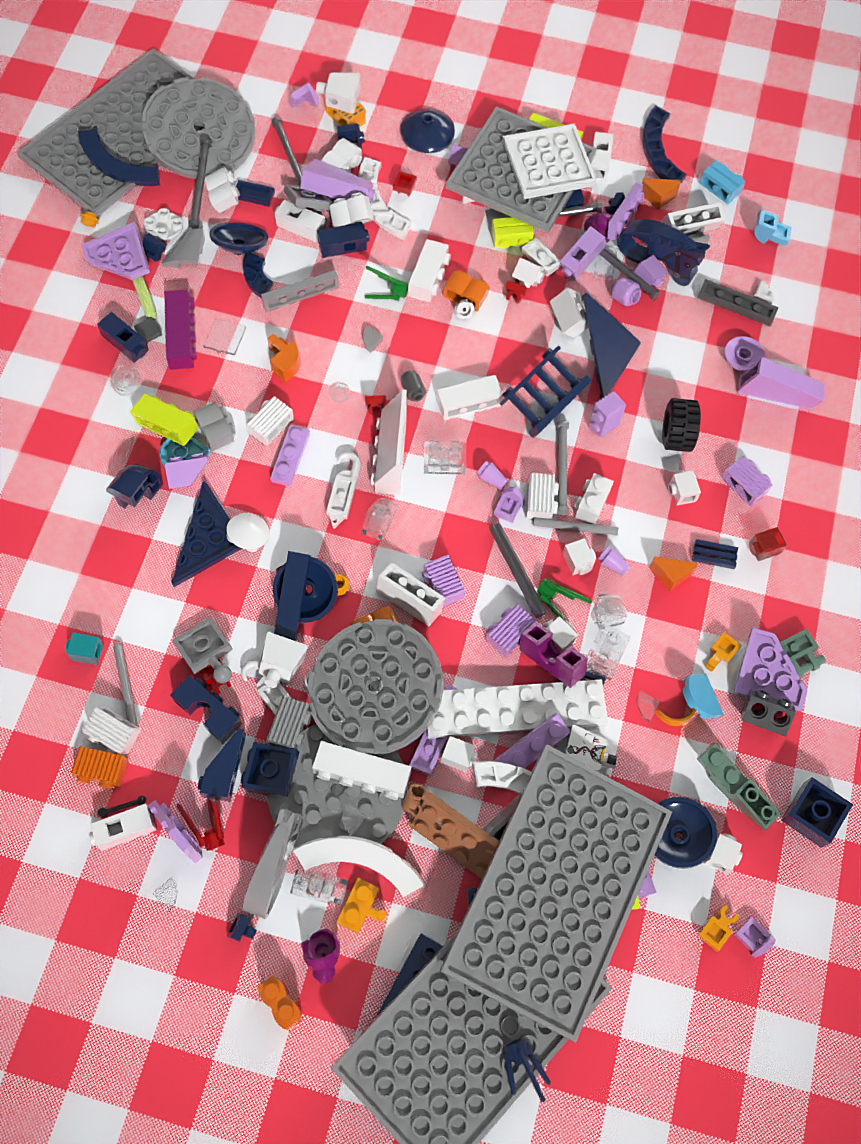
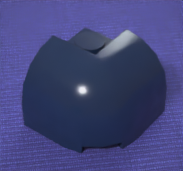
M132 464L125 466L118 472L106 488V492L113 495L117 504L125 509L128 504L135 507L143 496L152 500L163 485L159 473L144 465Z

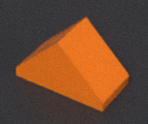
M643 178L642 192L645 193L644 198L659 210L677 196L681 180Z
M655 556L650 564V570L668 591H671L692 576L697 568V563Z

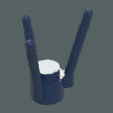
M521 1038L505 1046L507 1052L502 1055L506 1062L511 1094H516L512 1062H514L515 1066L524 1065L540 1101L544 1103L546 1099L528 1062L529 1059L546 1084L550 1085L551 1081L532 1053L528 1042L525 1043L524 1039Z

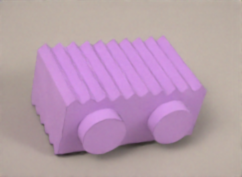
M611 391V394L608 393V396L595 402L589 428L599 437H603L619 426L623 417L626 404L615 392Z
M744 456L730 465L721 477L749 506H752L766 495L773 486L769 476L762 474L756 468L755 463L750 459L747 460Z
M449 555L424 564V571L421 572L423 580L426 584L430 583L434 591L445 597L443 607L465 598V589Z
M518 604L512 609L508 607L502 613V619L498 623L493 622L486 630V641L504 657H507L520 643L521 633L536 622Z

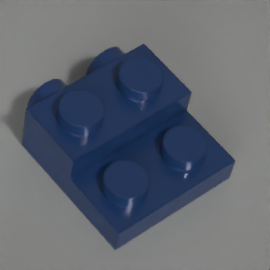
M253 742L252 749L247 754L248 764L246 771L241 776V787L247 792L288 797L299 751L294 748Z

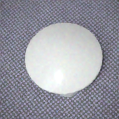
M161 208L157 213L144 219V229L147 234L150 233L159 240H169L177 237L182 232L183 222L180 217L170 213L167 208Z
M241 513L232 517L228 522V541L240 548L247 549L249 552H256L269 539V527L257 515Z

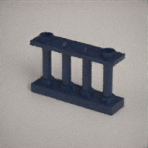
M559 345L554 350L549 348L541 356L544 360L514 389L510 386L502 394L504 399L499 403L503 406L510 400L531 422L530 425L533 428L528 434L532 438H535L592 381L588 375L582 379L576 378L555 356L561 349ZM548 361L570 383L569 386L572 389L569 392L563 391L542 369ZM534 374L557 396L556 399L559 402L556 405L550 404L528 381ZM521 387L544 409L543 412L546 415L543 418L537 417L515 395Z

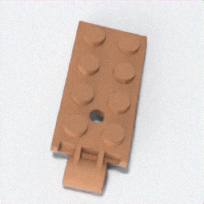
M412 784L401 803L402 808L414 816L408 821L407 825L482 879L499 841L429 791L427 792L422 785Z

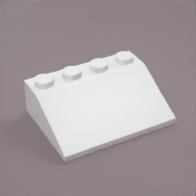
M401 390L382 409L381 418H377L376 430H380V434L375 436V448H378V454L373 455V466L376 467V473H372L371 485H375V493L400 495L407 419V390Z

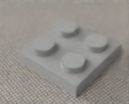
M284 185L283 191L295 207L299 209L309 207L317 211L330 210L329 205L332 202L327 196L301 189L299 185Z

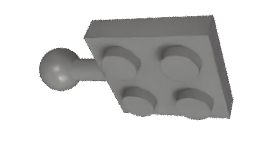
M211 616L172 640L194 674L211 665L214 669V679L217 682L226 683L231 679V669L226 665H222L218 659L232 651L233 648Z

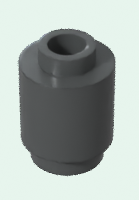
M409 370L402 374L401 385L404 390H407L408 400L420 401L423 399L427 391L420 375L414 370Z

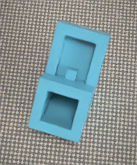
M761 209L757 215L755 236L764 244L767 240H771L786 246L790 240L792 227L778 222V215Z

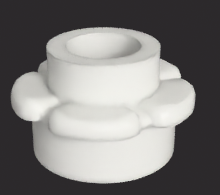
M461 300L460 303L456 304L455 312H457L458 318L469 319L472 317V312L474 311L472 303H469L468 300Z

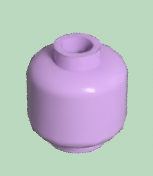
M622 277L612 285V297L615 301L624 306H631L639 301L641 290L637 282L627 277Z

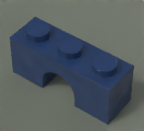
M189 675L170 694L171 698L189 715L200 707L210 708V717L203 725L210 734L224 744L242 725L238 718L240 714L232 706L227 708L223 705L222 702L224 700L216 692L212 694L206 690L207 685L201 679L197 678L195 680Z

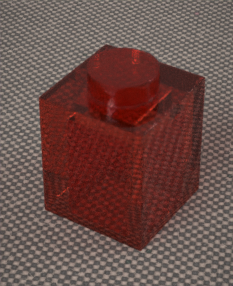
M778 527L755 534L749 542V549L758 561L781 554L787 546Z

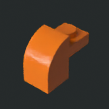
M272 334L267 338L269 350L275 354L270 359L271 370L286 383L300 368L299 349L294 341L287 344L283 338H278Z

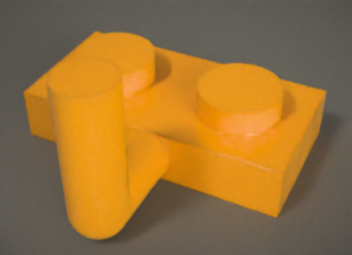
M358 878L336 923L356 934H359L367 916L380 923H384L387 920L386 912L372 907L380 888Z

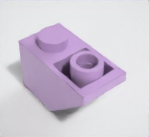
M203 453L190 455L191 459L183 461L182 457L169 458L170 463L164 464L169 489L192 485L209 462V457H203Z

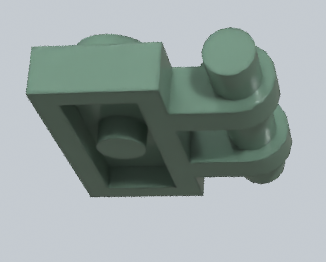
M808 629L779 642L795 667L799 678L803 677L804 673L810 670L815 671L820 668V665L826 663L823 655L818 657L814 655L813 651L817 650L819 646ZM804 657L806 663L799 666L796 660Z

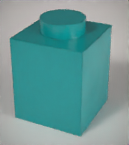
M73 632L71 639H68L66 642L65 651L73 661L98 665L104 644L99 637Z

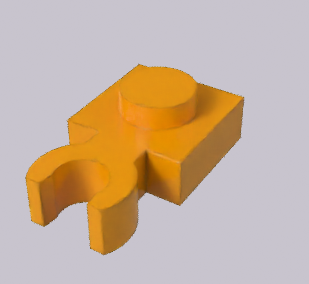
M727 905L719 909V918L711 916L697 935L716 952L720 951L733 932L727 926L735 923L739 918L737 913L731 919L726 917Z

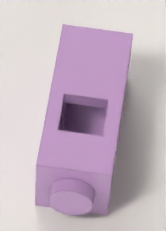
M590 226L560 260L561 272L566 277H572L577 280L606 247V238Z

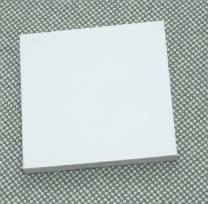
M575 124L502 137L505 151L523 199L597 185L596 176Z

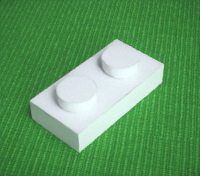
M537 238L522 247L521 252L532 263L543 267V273L546 276H549L561 267L560 259Z

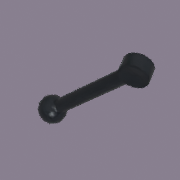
M139 796L136 800L108 809L100 808L98 816L105 818L108 813L136 804L143 805L146 803V797Z

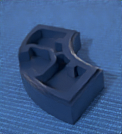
M249 253L246 255L243 263L244 278L250 290L262 298L261 294L270 291L273 281L267 278L263 272L266 264L265 259Z

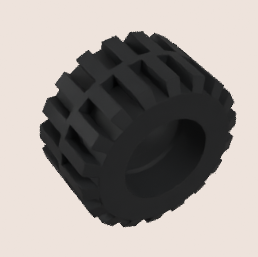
M671 398L665 409L662 428V442L665 450L692 452L695 448L701 423V409L698 400Z

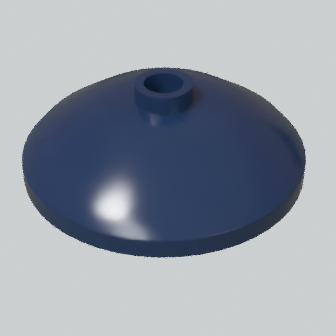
M421 108L410 112L403 119L400 133L402 140L409 148L421 153H435L447 148L452 143L455 136V126L452 119L446 113L434 108Z
M223 223L212 227L209 232V237L216 246L235 255L255 252L262 249L268 243V234L263 229L245 223Z
M311 557L306 583V587L308 585L312 587V592L308 593L305 589L300 622L305 623L313 622L326 616L335 605L338 596V583L334 572L325 562ZM286 563L278 570L273 581V597L277 607H279Z
M672 797L659 802V805L672 811V814L654 856L662 863L680 869L693 868L705 862L712 854L717 842V827L710 812L697 801L685 797ZM680 833L683 839L677 840L675 834Z

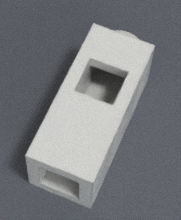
M595 132L592 147L597 148V152L590 164L597 181H607L614 134Z
M283 200L281 205L275 209L274 216L278 227L316 243L318 242L317 230L326 229L325 216L308 209H299L289 201Z
M143 804L90 824L92 832H89V837L92 845L103 851L156 831L157 828L153 814L147 807L148 805Z

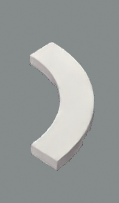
M364 156L359 170V177L374 183L373 190H375V196L373 201L370 202L373 221L388 233L404 240L411 228L412 222L387 208L377 187L382 163Z
M481 761L472 763L476 787H500L521 795L531 774V771L503 762Z
M354 836L318 838L293 849L305 871L330 862L360 864L385 876L394 884L403 897L418 890L425 884L418 872L406 860L393 853L391 849L368 839Z

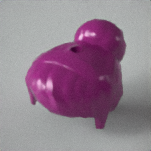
M609 213L592 214L584 223V231L586 232L591 226L606 238V243L610 240L607 239L608 225L612 215Z
M326 928L323 930L319 929L311 935L309 940L301 942L305 963L313 970V977L318 982L324 984L330 982L335 975L336 970L334 966L338 961L341 948L337 936Z

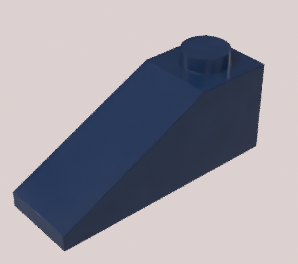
M239 728L205 769L204 776H200L198 790H200V794L204 798L231 802L246 739L244 729Z

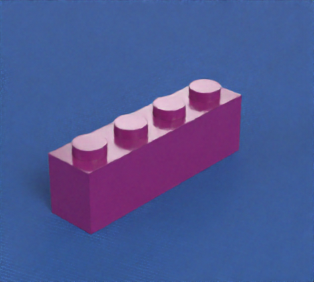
M188 289L164 291L167 363L170 370L194 368V360H197L196 347H193V343L197 342L196 332L193 330V326H196L195 314H192V309H195L194 297H190Z

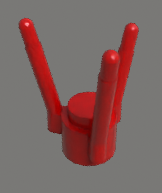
M211 800L207 801L212 829L204 831V837L201 836L186 811L178 803L176 807L197 838L200 847L205 846L206 850L209 851L225 845L218 804L216 802L212 806Z

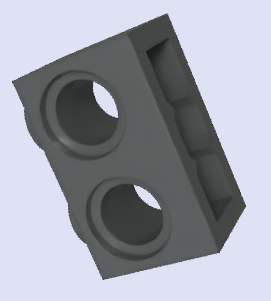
M750 689L740 714L742 721L786 737L796 710L788 699L782 697L776 699L764 690L757 689V691ZM755 703L764 705L760 710L752 709ZM778 711L786 713L782 718H776L774 714Z

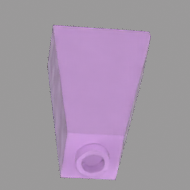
M315 159L303 169L301 189L335 199L345 198L347 200L355 193H362L368 196L370 202L374 199V183L318 159Z
M761 357L740 375L737 392L812 409L823 402L825 398V383Z

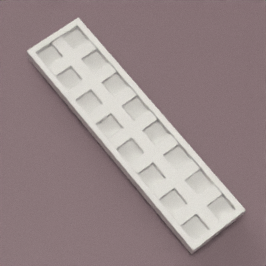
M602 679L578 681L571 688L563 682L443 690L438 712L426 729L427 739L532 731L555 713L559 715L567 728H571L572 725L578 727L605 726L608 724Z

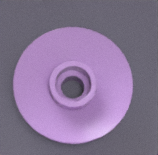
M745 336L730 340L724 351L727 362L733 368L744 372L761 357L765 358V352L761 344L753 338Z

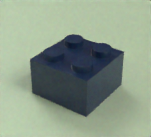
M811 777L802 784L781 821L823 848L831 844L854 804Z

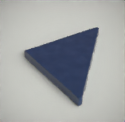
M584 293L581 299L584 301L585 321L587 328H589L591 353L594 355L596 365L594 369L597 383L600 386L601 394L599 396L602 399L611 392L641 342L589 294Z
M206 481L202 482V488L194 507L193 517L185 536L184 546L178 558L176 571L171 581L173 587L180 585L243 549L228 541L227 525L230 518Z

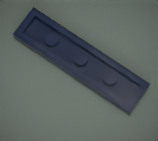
M288 551L274 634L297 641L311 555Z

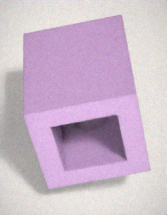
M654 255L642 261L633 271L651 287H654V289L664 282L663 278L668 273Z

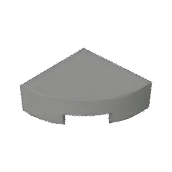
M367 326L363 333V340L366 349L370 353L383 341V335Z

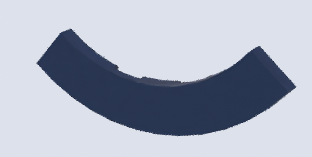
M655 105L647 117L643 130V149L646 159L660 179L681 180L682 183L687 174L666 157L661 139L663 127L670 118L671 113Z
M97 129L78 131L84 153L91 164L100 172L123 183L126 181L135 183L137 186H160L158 166L145 167L125 163L112 156L103 147L99 140Z

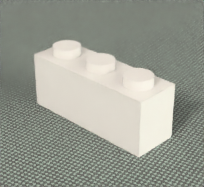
M719 202L668 213L661 222L686 235L696 234L701 227L705 228L704 232L718 229L726 221L722 204Z
M426 239L408 284L409 297L431 302L433 295H437L439 289L438 282L443 280L445 274L444 267L449 264L451 254L448 253L449 245Z
M496 375L437 389L436 400L443 420L499 407L501 406L499 403L502 401L503 396Z
M391 563L379 575L376 591L427 626H430L441 614L445 597L394 563Z

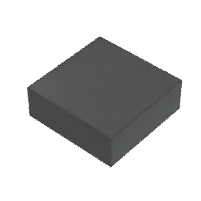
M152 317L134 326L136 332L145 339L146 343L162 336Z

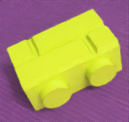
M513 217L492 219L491 232L494 248L500 247L505 249L517 245L523 247L533 240V226Z

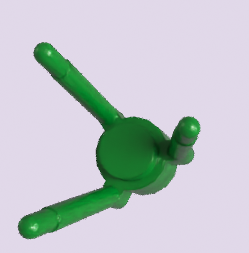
M370 266L365 267L367 270L377 274L379 278L392 283L390 292L393 293V295H365L366 299H392L399 301L400 297H406L409 283L395 279Z
M548 577L541 582L537 589V592L541 594L540 599L549 606L557 617L560 616L563 620L566 619L551 603L549 598L554 599L560 593L572 600L578 598L589 604L592 603L591 599L559 585Z

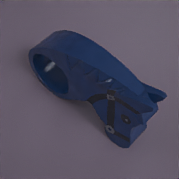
M651 219L631 221L617 240L621 253L633 262L641 263L652 255L657 260H664L669 269L673 271L674 281L681 286L690 284L698 272V266L705 258V251L710 248L709 244L695 242L683 232L665 223ZM632 237L641 240L648 247H644L638 244Z

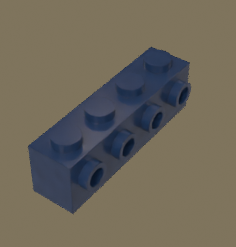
M420 933L377 1016L443 947L441 944Z

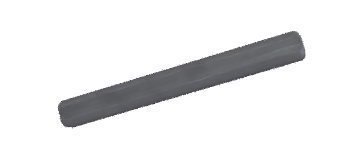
M500 523L490 526V532L536 618L543 616L546 609Z

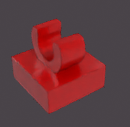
M399 171L393 183V190L399 194L405 193L407 196H410L416 184L417 176Z
M507 281L505 289L509 292L506 294V300L509 301L510 296L515 294L517 295L516 303L519 304L521 302V295H526L527 286Z
M386 395L365 396V404H371L368 408L369 414L373 413L372 408L374 406L380 408L381 414L384 408L382 403H386Z

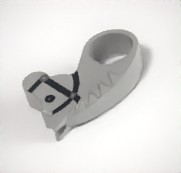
M281 808L276 824L268 839L269 841H267L252 875L244 898L243 911L265 920L269 916L279 894L290 853L301 833L305 821L304 816Z

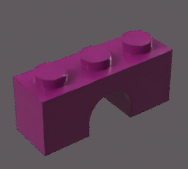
M536 621L521 633L519 650L571 688L585 676L588 658L572 646H569L564 652L559 651L553 643V633Z

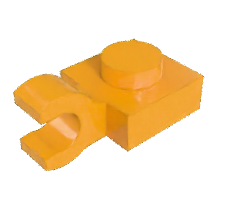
M723 632L710 648L714 655L704 667L712 672L721 660L728 663L742 645Z

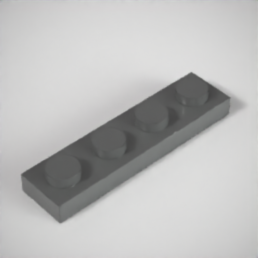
M705 279L697 296L698 299L767 326H771L779 308Z

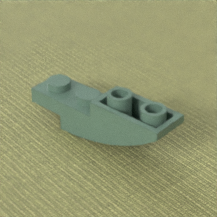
M712 743L696 758L710 774L708 778L763 830H766L781 815L752 779L746 778L716 743Z

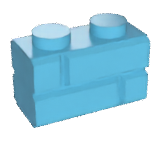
M715 160L703 171L699 183L729 205L734 198L741 194L746 181L743 180L742 176L728 169L725 164Z

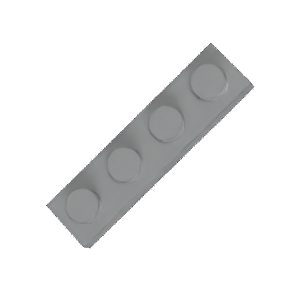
M336 270L324 272L321 275L306 278L303 281L288 284L276 290H270L261 294L263 307L268 312L339 288L338 274Z

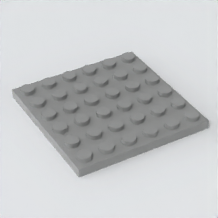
M497 106L447 180L445 187L547 233L553 227L574 190L523 199L505 151L502 137L546 129L547 127ZM582 143L591 163L596 155L597 148Z

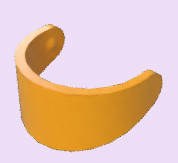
M692 708L689 716L682 719L667 717L659 709L655 713L664 723L671 726H680L691 719L696 709Z

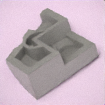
M193 229L187 232L163 259L162 267L180 268L181 264L198 265L199 256L203 252L205 242L203 229Z

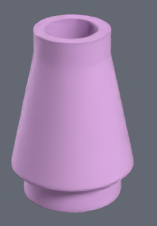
M486 461L476 473L480 476L479 479L500 490L508 482L493 462L489 463Z
M609 545L597 558L601 561L600 564L622 576L630 568V565L627 564L618 551Z

